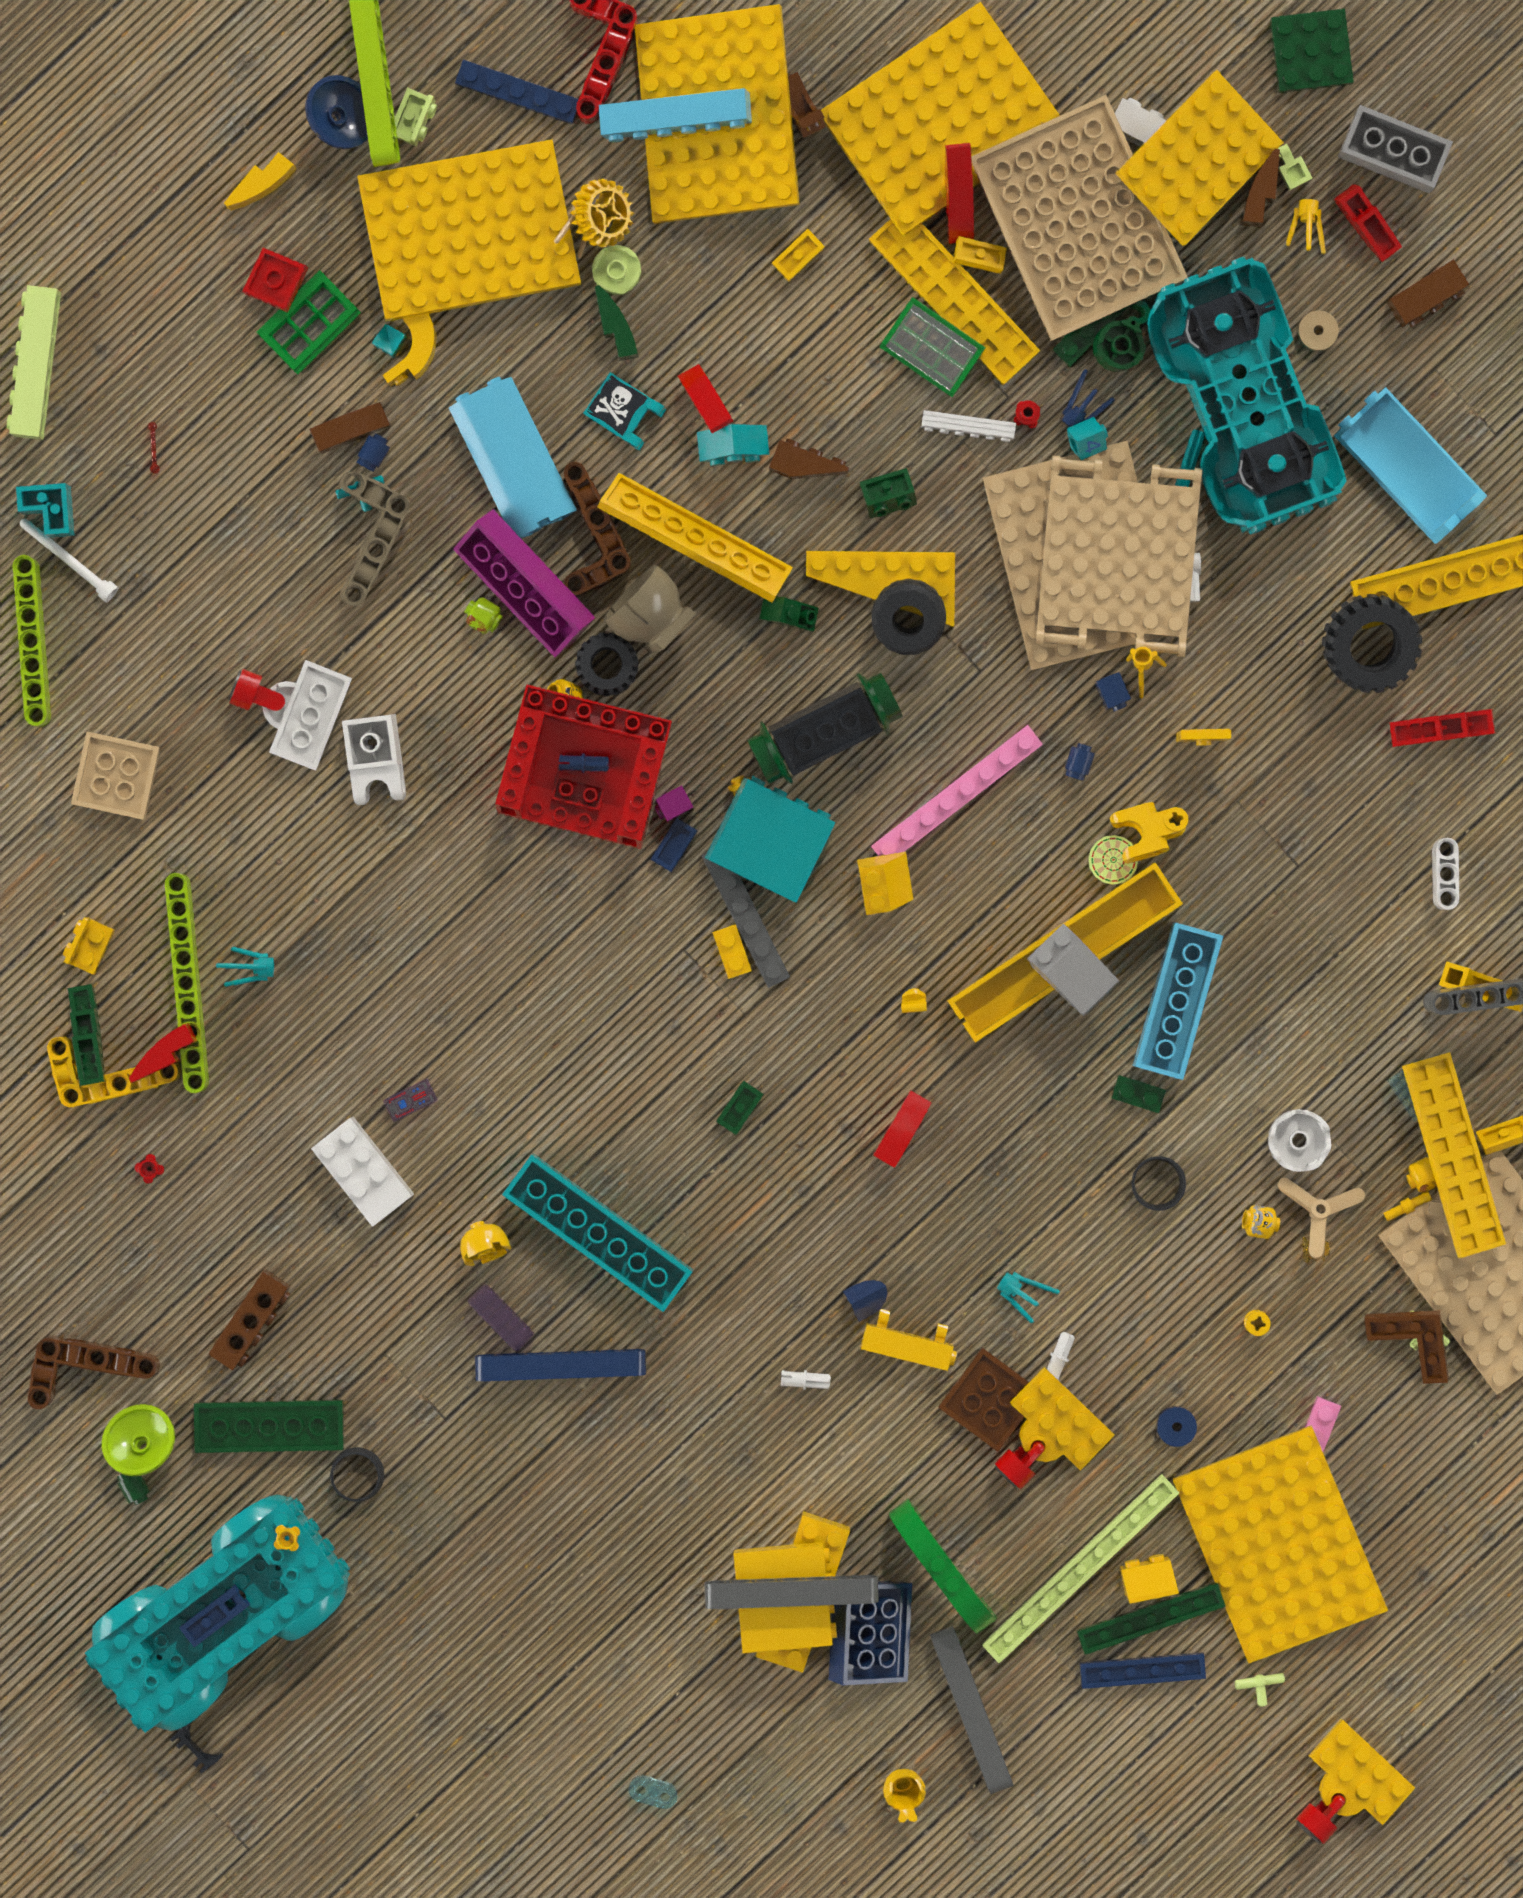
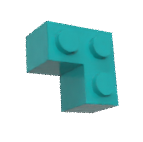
M729 424L714 433H711L709 429L697 432L700 462H710V466L725 465V460L727 462H739L745 459L746 463L758 462L760 457L770 455L767 425Z
M66 483L16 487L18 512L23 515L43 513L44 535L50 538L75 536L71 486Z

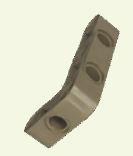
M351 471L344 473L340 478L341 489L359 501L375 507L379 514L372 530L368 531L356 556L357 561L350 575H347V579L340 592L344 603L358 606L364 602L370 588L374 584L397 538L410 505L404 495L390 489L385 484L368 478L361 473ZM352 475L358 479V486L354 490H350L346 484L348 477ZM395 498L400 499L403 505L399 512H394L391 508V502ZM373 543H377L381 547V552L376 557L371 556L369 553V547ZM355 587L359 591V597L351 602L347 598V592Z

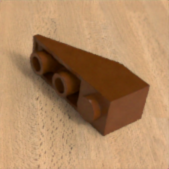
M788 438L786 441H779L769 466L770 471L789 479L848 474L849 467L845 466L846 462L836 457H832V460L822 457L823 452L814 448H809L807 451L799 447L800 443Z

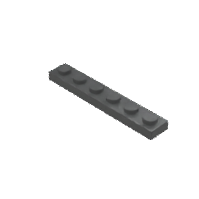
M707 853L701 855L767 987L770 988L789 978L790 975L740 876L705 859Z

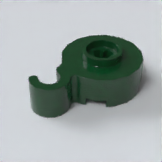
M1138 301L1130 306L1131 309L1139 313V318L1131 316L1126 320L1113 321L1102 327L1095 335L1093 354L1097 362L1104 369L1112 372H1123L1137 365L1143 358L1146 344L1144 345L1139 325L1148 320L1150 313L1149 306L1143 301ZM1119 341L1122 343L1120 347H1123V350L1120 351L1115 347V343Z

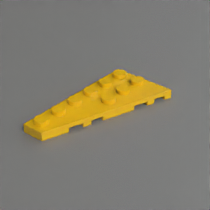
M806 551V577L871 598L872 600H876L885 587L897 580L914 579L926 582L942 597L946 610V625L954 628L955 552ZM913 606L899 608L923 616L921 611Z

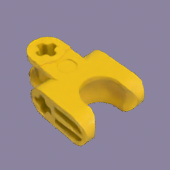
M1154 802L1117 811L1109 818L1113 827H1133L1141 835V840L1137 844L1126 848L1122 854L1123 861L1127 864L1169 851L1170 848L1167 840L1181 836L1188 824V815L1182 808L1173 807L1157 812ZM1171 819H1174L1175 822H1180L1179 826H1176L1175 823H1170Z

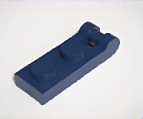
M236 1584L179 1627L193 1647H196L250 1605L247 1598L243 1599L239 1594L240 1589ZM230 1598L235 1603L232 1609L225 1603Z

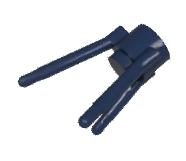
M1086 369L1083 370L1067 407L1062 412L1064 417L1061 421L1068 427L1092 417L1095 418L1115 401L1113 397L1085 418L1087 414L1084 410L1098 392L1097 389H1093L1080 407L1074 406L1072 409L1088 373Z

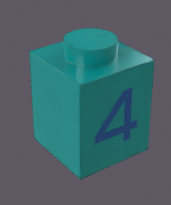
M1094 417L1067 428L1070 448L1080 460L1107 450L1106 438H1108V432L1103 424L1100 425Z

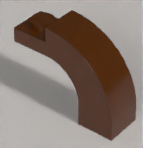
M793 72L789 74L792 122L800 135L805 138L826 127L823 121L825 117L821 109L816 108L799 73Z

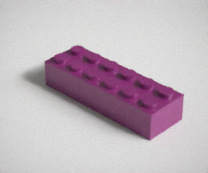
M494 509L478 519L454 547L453 550L555 658L569 648L594 621L595 617Z

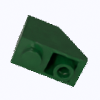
M776 596L773 603L763 598L759 619L814 632L819 607L786 597Z

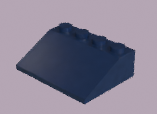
M878 1581L879 1602L834 1605L835 1613L831 1615V1623H836L837 1638H832L833 1645L830 1646V1681L843 1686L908 1682L912 1602L911 1582Z

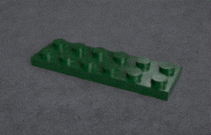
M344 1400L195 1402V1453L344 1450Z

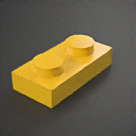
M807 229L772 262V265L790 282L825 246Z
M959 236L956 240L953 263L1001 274L1004 270L1006 247Z
M736 924L712 932L728 979L751 972L752 970Z
M1523 1116L1476 1131L1477 1139L1485 1155L1523 1143Z

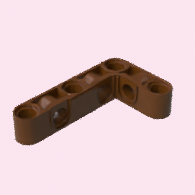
M571 462L564 469V477L603 556L594 564L582 567L565 578L564 585L568 589L571 580H581L582 588L577 592L571 591L576 597H581L628 573L631 568V560L610 514L597 508L601 496L594 482L591 481L585 467L579 462ZM574 468H579L582 471L581 478L576 481L571 480L569 472ZM599 512L604 515L605 518L602 524L594 525L591 522V517L594 513ZM615 558H625L627 560L626 566L620 570L614 568L613 561Z
M49 1336L41 1340L36 1348L30 1375L28 1403L34 1409H43L53 1402L56 1385H58L56 1378L60 1364L120 1376L148 1379L159 1371L160 1361L155 1355L127 1348L79 1339ZM46 1342L54 1344V1354H48L45 1351ZM95 1351H99L104 1355L102 1364L94 1361L93 1354ZM143 1360H148L152 1363L153 1370L151 1373H147L142 1369ZM37 1391L45 1393V1403H40L36 1400L35 1394Z

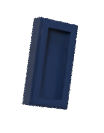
M676 817L650 860L672 873L698 830Z

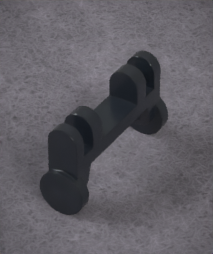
M192 1722L180 1728L170 1740L173 1742L179 1737L181 1741L176 1747L180 1749L185 1744L198 1758L193 1765L197 1767L201 1762L204 1764L199 1771L202 1774L211 1765L220 1760L224 1754L222 1752L218 1755L204 1753L191 1739L190 1724Z

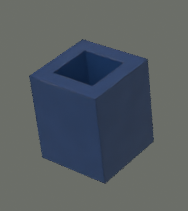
M1120 672L1095 682L1106 710L1112 708L1115 712L1127 707L1126 701H1129L1131 697Z

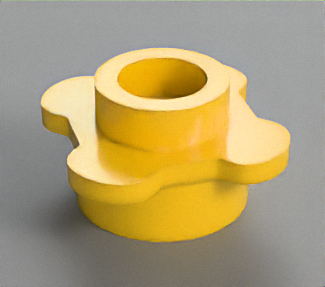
M284 1525L277 1526L275 1529L277 1537L274 1547L277 1550L289 1549L290 1551H296L299 1547L297 1538L300 1535V1529L296 1526L292 1528H286Z

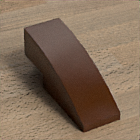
M1274 149L1256 175L1247 194L1241 226L1261 227L1263 224L1265 203H1273L1276 198L1280 149Z
M379 402L339 416L309 430L319 452L323 454L341 445H348L391 425Z

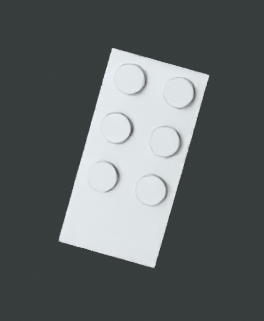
M354 1117L349 1118L311 1148L372 1227L414 1195Z

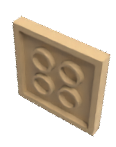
M87 731L71 804L145 820L161 747Z

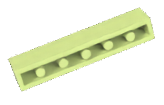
M27 285V291H24L22 294L21 303L24 306V315L20 316L18 325L19 331L22 332L21 340L16 343V356L19 357L18 365H15L13 368V380H16L15 390H11L10 405H13L12 415L7 417V429L10 430L9 433L14 437L44 440L61 292L55 288Z

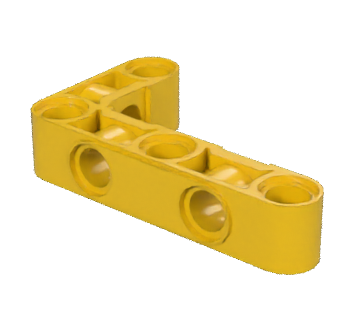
M55 1037L47 1045L51 1071L59 1099L66 1107H76L88 1103L93 1104L156 1088L159 1085L178 1080L182 1073L180 1065L176 1062L171 1065L174 1068V1076L170 1079L164 1076L163 1069L135 1083H130L129 1077L135 1069L134 1067L106 1074L105 1082L80 1086L72 1041L67 1037ZM58 1041H62L66 1046V1050L62 1055L58 1054L55 1050V1045ZM118 1077H122L126 1081V1087L122 1091L118 1090L115 1086V1081ZM70 1089H74L78 1093V1099L75 1103L70 1102L67 1098V1093Z

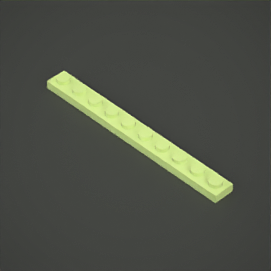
M1161 1474L982 1643V1646L998 1663L1005 1659L1179 1494L1177 1489Z

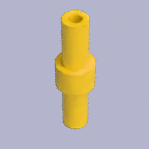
M1429 1192L1420 1194L1412 1199L1407 1198L1400 1201V1205L1383 1214L1388 1222L1404 1213L1407 1215L1416 1211V1207L1431 1201L1432 1198Z

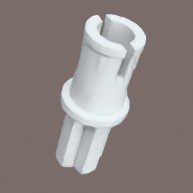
M1066 1332L1060 1334L1054 1352L1050 1353L1052 1357L1047 1367V1370L1058 1380L1065 1362L1069 1361L1067 1357L1075 1339L1073 1335Z
M782 1370L781 1386L803 1387V1390H806V1388L829 1389L831 1377L829 1374L807 1373V1370H804V1372Z

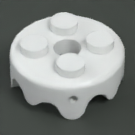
M1302 1109L1287 1111L1274 1121L1269 1130L1268 1146L1271 1155L1277 1163L1291 1171L1314 1170L1323 1163L1331 1150L1330 1128L1320 1116L1311 1111ZM1297 1133H1302L1306 1138V1142L1302 1147H1295L1292 1143V1138Z

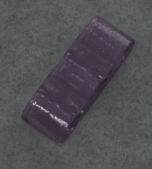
M486 1283L467 1300L470 1306L514 1351L518 1352L535 1335L532 1329Z

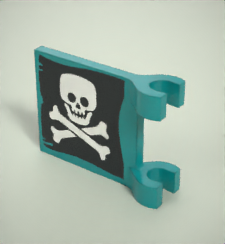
M610 372L583 414L640 451L645 442L633 434L648 410L662 418L667 409L659 402L651 399Z

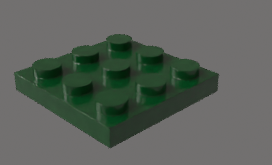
M1345 8L1270 18L1278 93L1352 85L1354 83Z

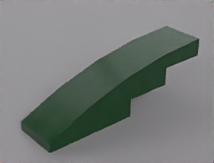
M94 984L67 988L71 1012L69 1013L73 1031L72 1043L79 1084L83 1086L105 1082L101 1031Z

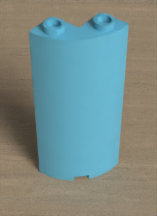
M496 377L487 382L488 386L472 394L466 392L456 397V403L450 406L449 410L503 520L522 539L533 535L549 524L565 519L577 511L512 377L503 380L500 377Z
M1386 387L1379 394L1374 391L1364 400L1367 405L1353 418L1348 415L1338 424L1341 429L1334 437L1421 530L1437 544L1462 519L1472 512L1487 495Z

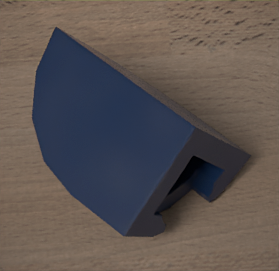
M876 1280L863 1281L843 1291L859 1322L879 1311L886 1302L888 1294L886 1285Z

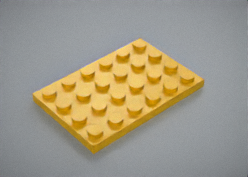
M1215 70L1115 174L1178 242L1184 246L1264 164L1274 149H1278L1284 142L1220 72Z

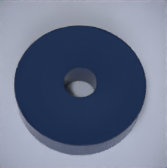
M1172 1406L1165 1409L1159 1415L1156 1428L1158 1435L1166 1444L1181 1447L1193 1440L1197 1431V1423L1189 1410L1180 1406ZM1175 1422L1181 1423V1428L1178 1431L1172 1429V1425Z

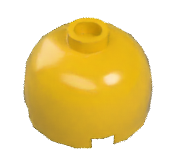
M484 1221L470 1225L471 1229L464 1234L460 1242V1251L466 1266H475L474 1261L481 1260L482 1264L491 1262L507 1254L506 1249L511 1250V1245L505 1232L499 1226L485 1224Z

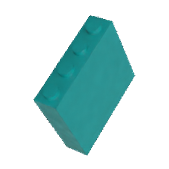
M752 776L751 780L743 778L705 859L797 903L836 822L830 820L831 815L825 811L817 809L814 812L808 809L809 804L798 798L795 801L786 798L788 793L774 787L773 791L764 787L766 782Z

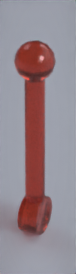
M150 422L147 426L150 430L152 465L149 469L153 474H157L160 471L156 456L155 430L157 429V424Z

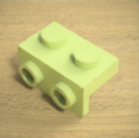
M407 87L395 116L399 140L416 147L419 141L423 142L428 130L425 127L428 118L432 119L437 110L434 96H427Z

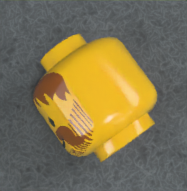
M1429 1157L1409 1165V1174L1406 1175V1179L1411 1189L1417 1188L1420 1193H1426L1437 1188Z

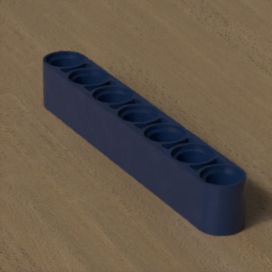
M645 1349L475 1355V1381L646 1375Z

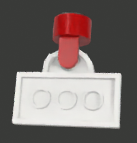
M305 660L296 683L285 681L277 683L268 689L259 685L262 676L245 669L239 670L228 698L229 703L247 711L250 710L252 702L262 706L267 721L278 729L269 753L316 771L352 678Z

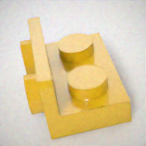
M84 917L82 921L78 920L73 930L76 936L72 943L69 942L63 952V956L66 957L64 963L71 964L95 975L115 929L89 917Z

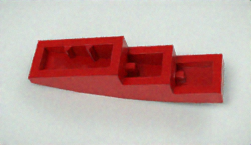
M971 144L945 145L949 244L956 243L959 236L974 240Z
M1493 709L1389 722L1392 747L1496 734Z

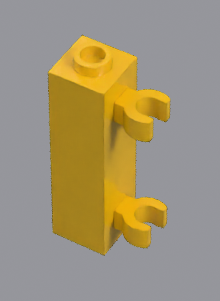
M880 1309L876 1325L866 1323L860 1346L862 1350L948 1371L949 1365L954 1366L957 1351H953V1344L944 1342L948 1330L947 1325L938 1323L934 1339L886 1328L890 1311Z

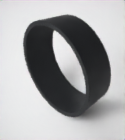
M1154 1156L1144 1160L1137 1166L1132 1176L1131 1184L1135 1198L1141 1205L1151 1210L1163 1211L1174 1207L1182 1199L1186 1190V1178L1182 1168L1174 1160L1167 1157ZM1153 1160L1169 1163L1175 1168L1179 1176L1177 1194L1169 1202L1160 1205L1144 1201L1138 1195L1135 1187V1177L1138 1170L1145 1163Z
M361 1447L349 1448L341 1452L333 1461L330 1470L331 1483L336 1493L343 1499L354 1502L365 1501L372 1498L381 1489L384 1482V1467L379 1457L372 1451ZM354 1454L370 1459L378 1473V1480L374 1490L368 1496L360 1499L346 1497L336 1488L333 1481V1473L337 1463L344 1457Z

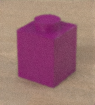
M682 785L655 799L658 805L654 806L660 819L666 818L668 822L694 808Z

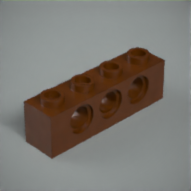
M264 1270L208 1355L232 1371L237 1366L242 1368L249 1358V1355L246 1353L251 1345L256 1347L263 1337L260 1331L264 1325L269 1327L277 1316L274 1310L278 1304L283 1306L289 1298L290 1293L287 1291L290 1285L268 1270ZM261 1294H266L271 1298V1305L269 1307H263L260 1304L259 1297ZM247 1315H253L257 1318L258 1324L255 1328H251L246 1324ZM233 1336L242 1337L244 1341L242 1348L233 1346Z

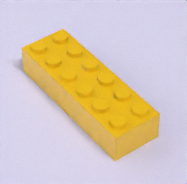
M803 1511L792 1544L823 1542L824 1548H829L830 1563L825 1564L826 1573H831V1576H835L850 1533V1527ZM811 1647L756 1652V1657L803 1673Z

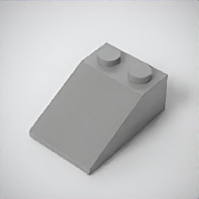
M1064 923L1028 957L1032 968L1083 1017L1119 983V980Z

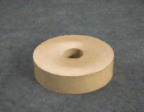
M1317 310L1308 313L1303 317L1298 326V338L1301 344L1311 351L1319 352L1328 349L1338 337L1339 328L1337 321L1331 314L1325 311ZM1315 327H1320L1322 329L1321 335H1316L1314 333Z

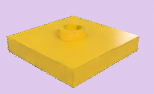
M1230 729L1181 730L1176 733V742H1196V746H1209L1211 741H1227L1231 739Z

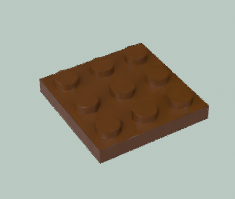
M982 1347L938 1405V1408L998 1452L1024 1418L1010 1402L1029 1381Z

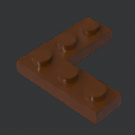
M1440 1310L1365 1314L1367 1341L1417 1338L1423 1384L1448 1383L1449 1375Z

